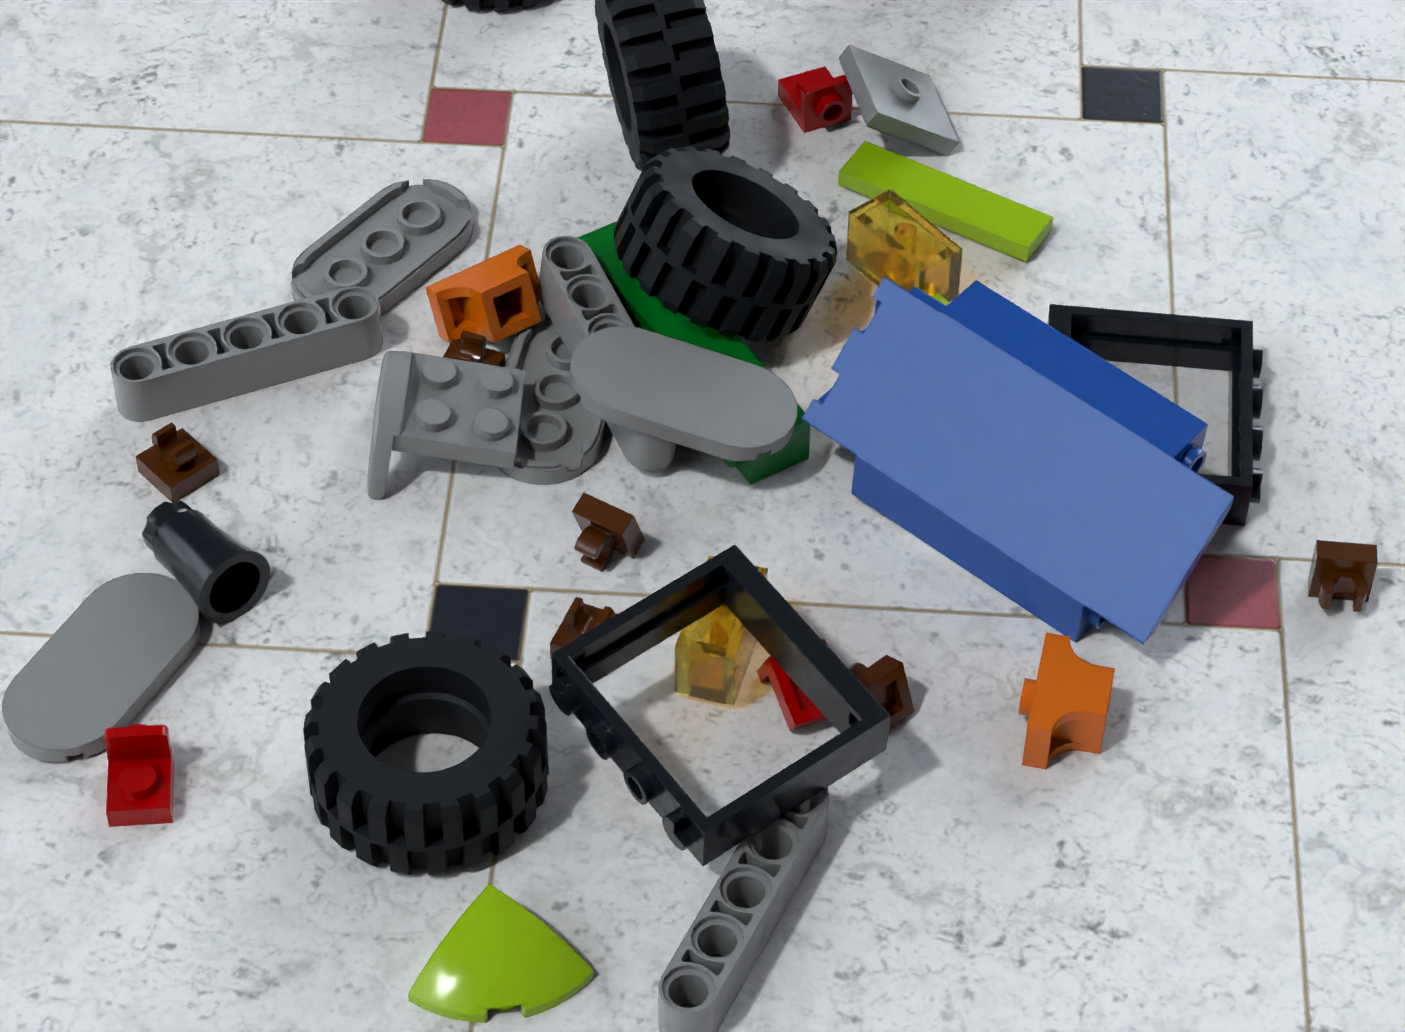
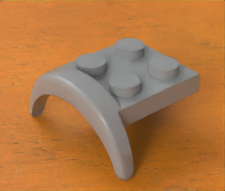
M387 351L381 365L374 409L367 475L368 496L371 499L378 500L385 495L391 451L513 469L526 370L407 351Z

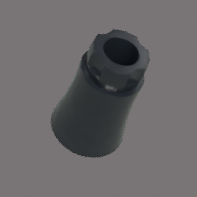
M179 500L174 503L163 502L155 507L147 516L146 526L142 532L144 543L154 552L156 560L188 592L202 615L208 621L218 624L232 622L249 612L262 598L270 579L269 563L263 555L239 543L217 527L202 512L193 510L183 501Z

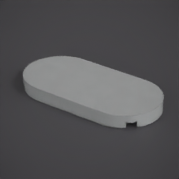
M423 179V185L409 186V180L383 188L306 248L296 258L291 272V288L294 301L345 287L361 286L374 291L378 296L380 314L382 316L468 245L474 230L473 216L468 198L455 186L434 179Z
M548 313L545 314V320L517 333L505 366L526 371L513 469L497 468L505 475L517 481L534 485L559 484L570 481L586 472L596 462L600 454L608 426L605 420L594 416L582 406L580 396L575 391V388L572 391L569 383L571 356Z
M629 326L609 327L591 333L576 346L571 358L569 383L572 391L575 388V391L580 396V403L588 412L605 421L732 461L757 460L759 453H766L770 450V455L784 448L792 437L797 418L795 396L789 386L779 376L761 366L649 330Z
M134 573L114 578L95 589L8 685L2 701V714L13 744L29 757L50 763L68 762L67 756H76L83 753L85 759L105 750V730L107 728L128 727L190 656L199 641V610L182 585L175 579L164 575Z

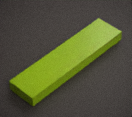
M867 141L862 143L839 170L838 185L1025 262L1030 259L1052 231L1053 217Z

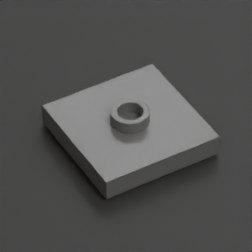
M852 45L846 47L839 56L840 64L866 126L943 155H950L960 142L930 75Z

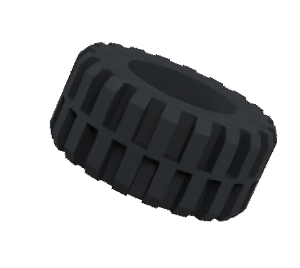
M595 0L597 28L604 65L608 75V83L611 95L613 96L618 121L622 128V134L635 167L642 171L646 163L657 154L671 148L677 150L683 146L694 147L697 151H703L705 148L719 151L720 155H722L730 145L729 111L726 104V91L720 69L718 51H716L711 23L707 17L704 0Z
M684 146L677 150L671 148L651 158L644 166L613 231L618 260L623 261V269L630 278H636L640 282V288L650 297L655 296L663 302V307L674 314L679 312L690 318V322L702 328L706 326L718 330V334L731 338L736 335L743 336L746 341L758 342L764 338L768 341L777 340L798 330L805 321L831 273L837 256L835 235L832 234L830 224L826 218L819 217L818 209L809 200H803L798 195L796 189L787 183L782 184L773 178V174L762 168L758 170L747 165L745 160L735 156L725 157L720 155L719 151L706 148L703 151H697L694 147Z
M426 631V637L409 639V633L391 636L390 643L380 647L374 642L358 650L355 661L351 663L345 659L329 673L330 683L324 681L317 688L310 700L312 709L305 715L303 728L304 749L314 810L320 823L330 829V837L343 849L350 851L355 847L358 859L378 867L381 861L389 863L390 871L411 875L413 868L428 869L429 876L447 874V867L462 864L465 870L483 863L484 854L490 851L495 856L514 844V832L521 835L528 830L536 819V809L544 803L548 789L547 723L541 694L533 689V680L522 667L517 664L511 667V658L493 646L486 651L481 648L479 640L460 634L458 640L447 639L444 632ZM423 733L450 734L465 739L479 748L461 763L433 772L403 771L388 766L376 758L391 744L406 737Z

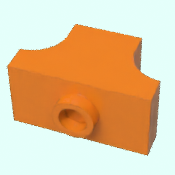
M517 245L425 287L439 337L452 342L453 339H461V333L465 330L483 335L487 340L496 343L541 322L537 302L541 301L537 291L539 279L531 250L522 245Z
M1046 632L1037 679H1024L1019 706V715L1029 716L1022 761L1024 766L1047 770L1049 762L1058 754L1066 751L1076 750L1095 754L1101 753L1115 668L1090 664L1079 658L1071 647L1070 636Z

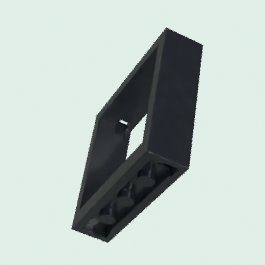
M1050 304L1047 324L1106 361L1229 371L1228 476L1200 475L1234 496L1231 509L1221 524L1245 526L1249 503H1260L1263 469L1253 468V460H1260L1263 441V427L1253 426V419H1260L1263 399V386L1253 384V378H1260L1263 350L1253 349V321Z
M736 545L724 550L551 654L552 684L549 686V691L555 704L565 715L574 714L586 728L587 738L595 752L602 759L607 760L611 758L624 773L625 783L633 797L642 805L649 803L662 818L664 830L672 843L681 851L688 849L702 866H705L882 753L887 747L891 715ZM725 604L840 734L709 817H706L593 683Z

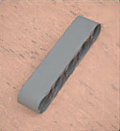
M558 236L550 239L544 245L537 291L571 358L576 346L593 332L616 326L635 327L592 249L586 242L577 237ZM606 421L625 458L635 467L647 471H655L668 467L673 461L676 443Z
M350 286L125 348L119 351L110 363L118 411L130 421H151L367 360L375 356L383 345L379 298L374 291L366 287Z
M828 787L739 843L661 976L658 985V1024L660 1032L718 1031L825 842L829 808ZM710 955H722V956H724V957H717V958H716V957H711ZM686 1004H691V1005H696L697 1007L684 1008V1007H680V1006H681V1005H686Z

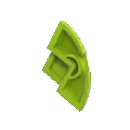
M489 883L459 917L433 952L411 987L408 999L413 1004L429 1012L460 1021L486 1023L489 1019L488 1009L508 1011L520 1005L522 1015L527 1018L552 1009L573 997L594 978V971L545 923Z

